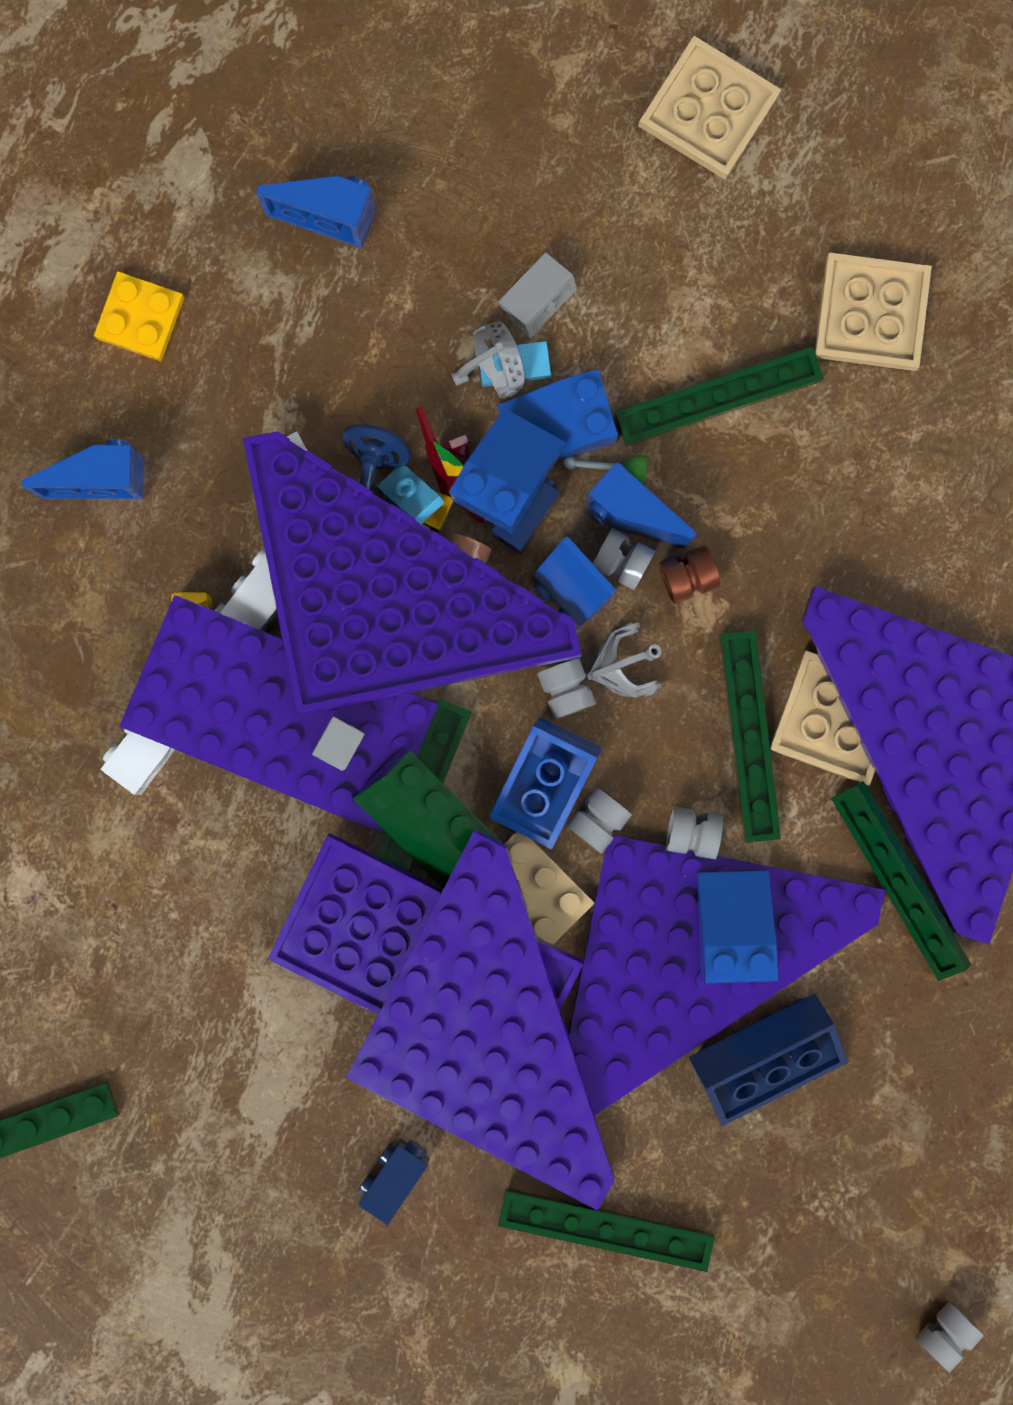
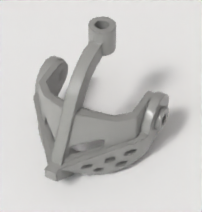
M501 321L480 326L473 332L476 358L463 365L458 371L451 373L456 386L469 381L468 374L480 366L491 380L498 397H511L517 394L524 385L523 365L515 340L506 325ZM489 338L494 344V347L491 349L485 343V340ZM495 355L499 356L502 370L499 372L493 360Z
M639 622L621 625L620 629L612 632L602 643L590 673L586 674V680H594L620 696L639 697L645 695L647 697L657 693V690L663 688L661 683L658 684L657 680L636 686L629 682L620 668L644 659L652 661L661 655V648L653 644L645 648L642 653L617 661V645L619 640L638 633V628H640Z

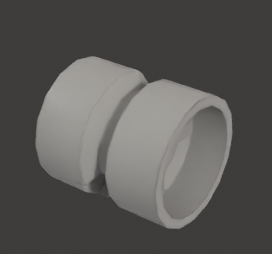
M612 528L593 565L606 576L617 575V582L635 590L655 550L640 542L631 544L629 536Z
M579 658L537 673L543 691L551 694V698L547 702L554 720L596 705L590 686H585L582 683L586 675Z
M596 787L585 801L587 809L585 811H577L566 826L602 854L614 839L611 832L613 830H621L632 814Z
M673 806L667 831L666 851L686 854L689 850H693L695 856L716 859L723 831V815L702 812L697 816L693 809Z
M949 1301L937 1313V1323H928L915 1338L948 1372H951L963 1359L962 1351L964 1349L972 1350L984 1335Z

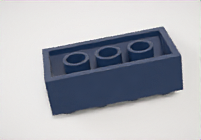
M816 994L799 999L791 1006L775 1014L767 1015L761 1021L743 1030H738L729 1037L712 1046L704 1047L698 1053L689 1057L722 1126L848 1063L835 1024Z

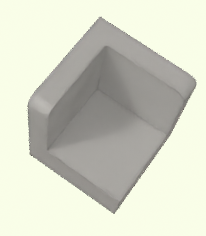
M332 715L315 745L312 755L343 771L349 764L365 733Z

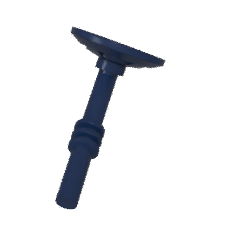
M367 424L352 425L346 428L342 437L343 444L347 450L363 463L359 483L369 490L372 489L376 468H400L405 466L410 459L411 453L407 444L397 435L377 426ZM363 437H369L374 439L364 441ZM351 440L355 443L354 449L351 445ZM393 451H396L399 455V461L394 460L395 453Z

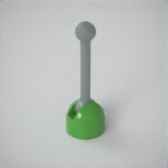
M633 455L627 458L623 464H620L640 483L645 484L648 456ZM568 456L563 461L564 467L568 470H573L575 467L610 470L615 464L576 460L573 456Z

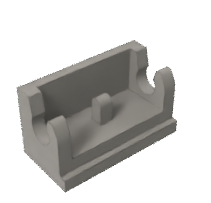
M545 252L498 301L499 306L506 311L504 315L522 330L526 336L531 338L577 290L574 276Z

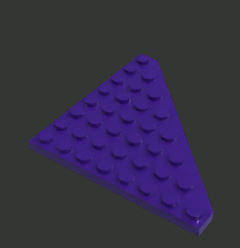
M276 431L243 438L298 716L581 657L574 620L562 612L559 613L543 603V600L507 580L498 571L460 550L451 541L435 531L432 532L424 527L415 518L393 504L390 505L374 495V492L352 478L341 474L332 468L330 464L310 451H305L294 444L280 432Z
M812 587L801 622L818 650L817 655L828 678H831L840 696L838 698L850 723H853L861 739L860 744L883 785L881 787L893 812H896L904 828L903 832L915 857H918L926 873L924 876L936 900L940 902L947 917L946 921L953 933L989 945L1013 872V656L822 588Z
M475 829L346 1078L598 1211L614 1182L615 1175L608 1160L604 1141L588 1099L589 1095L573 1053V1046L558 1007V1000L550 975L547 973L542 958L543 954L535 929L532 927L527 912V905L520 883L516 878L511 863L512 859L508 847Z
M613 835L614 839L604 852L583 958L584 965L581 969L569 1030L573 1053L578 1068L581 1071L594 1116L878 925L885 890L717 856L716 859L695 856L694 852L690 850L686 854L666 851L665 845ZM768 870L777 944L778 981L703 982L700 969L697 873Z

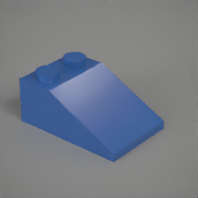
M332 176L258 186L256 191L266 216L359 248H363L376 211L371 187L364 180L354 176H348L347 179Z
M599 369L562 379L497 405L499 415L505 408L565 441L566 444L556 461L565 459L568 456H576L615 445L618 438Z
M504 408L471 454L451 487L449 494L452 501L507 532L514 534L566 442Z
M109 439L106 440V445H93L23 479L22 487L40 499L144 500L145 459L131 445H127V441Z
M618 462L588 493L585 503L589 508L587 514L600 526L606 523L610 528L681 548H686L697 534Z
M568 536L559 543L533 574V579L536 582L533 585L534 590L546 602L551 598L560 608L558 612H562L573 619L575 626L579 630L610 603L616 592V589Z
M539 717L531 729L489 818L552 849L602 748Z
M769 871L697 873L701 980L705 983L778 981L777 944Z

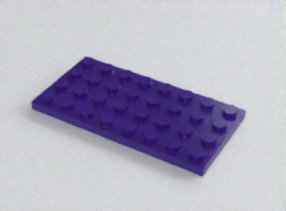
M174 595L119 727L384 834L385 831L352 797L401 747L410 750L417 756L438 704L415 694L406 693L298 716L283 639ZM332 715L365 733L349 764L343 771L312 755V751Z
M329 833L272 948L268 960L378 1015L443 889ZM537 937L543 954L542 958L547 973L550 975L560 1010L584 965V960Z

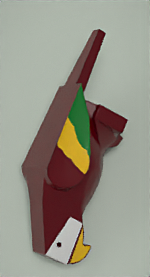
M418 407L415 410L426 442L424 446L440 492L451 497L449 491L470 457L469 451L472 448V443L468 441L466 435L439 445L423 407ZM459 505L478 523L487 521L486 519Z

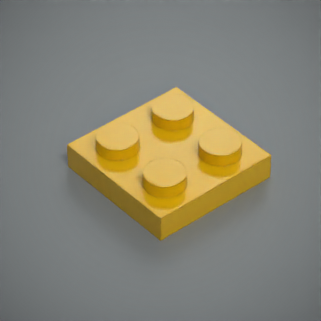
M117 271L94 337L100 341L162 362L185 297L179 292Z

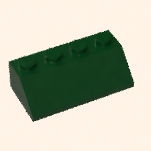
M402 747L352 797L443 889L475 829L498 840L410 750Z

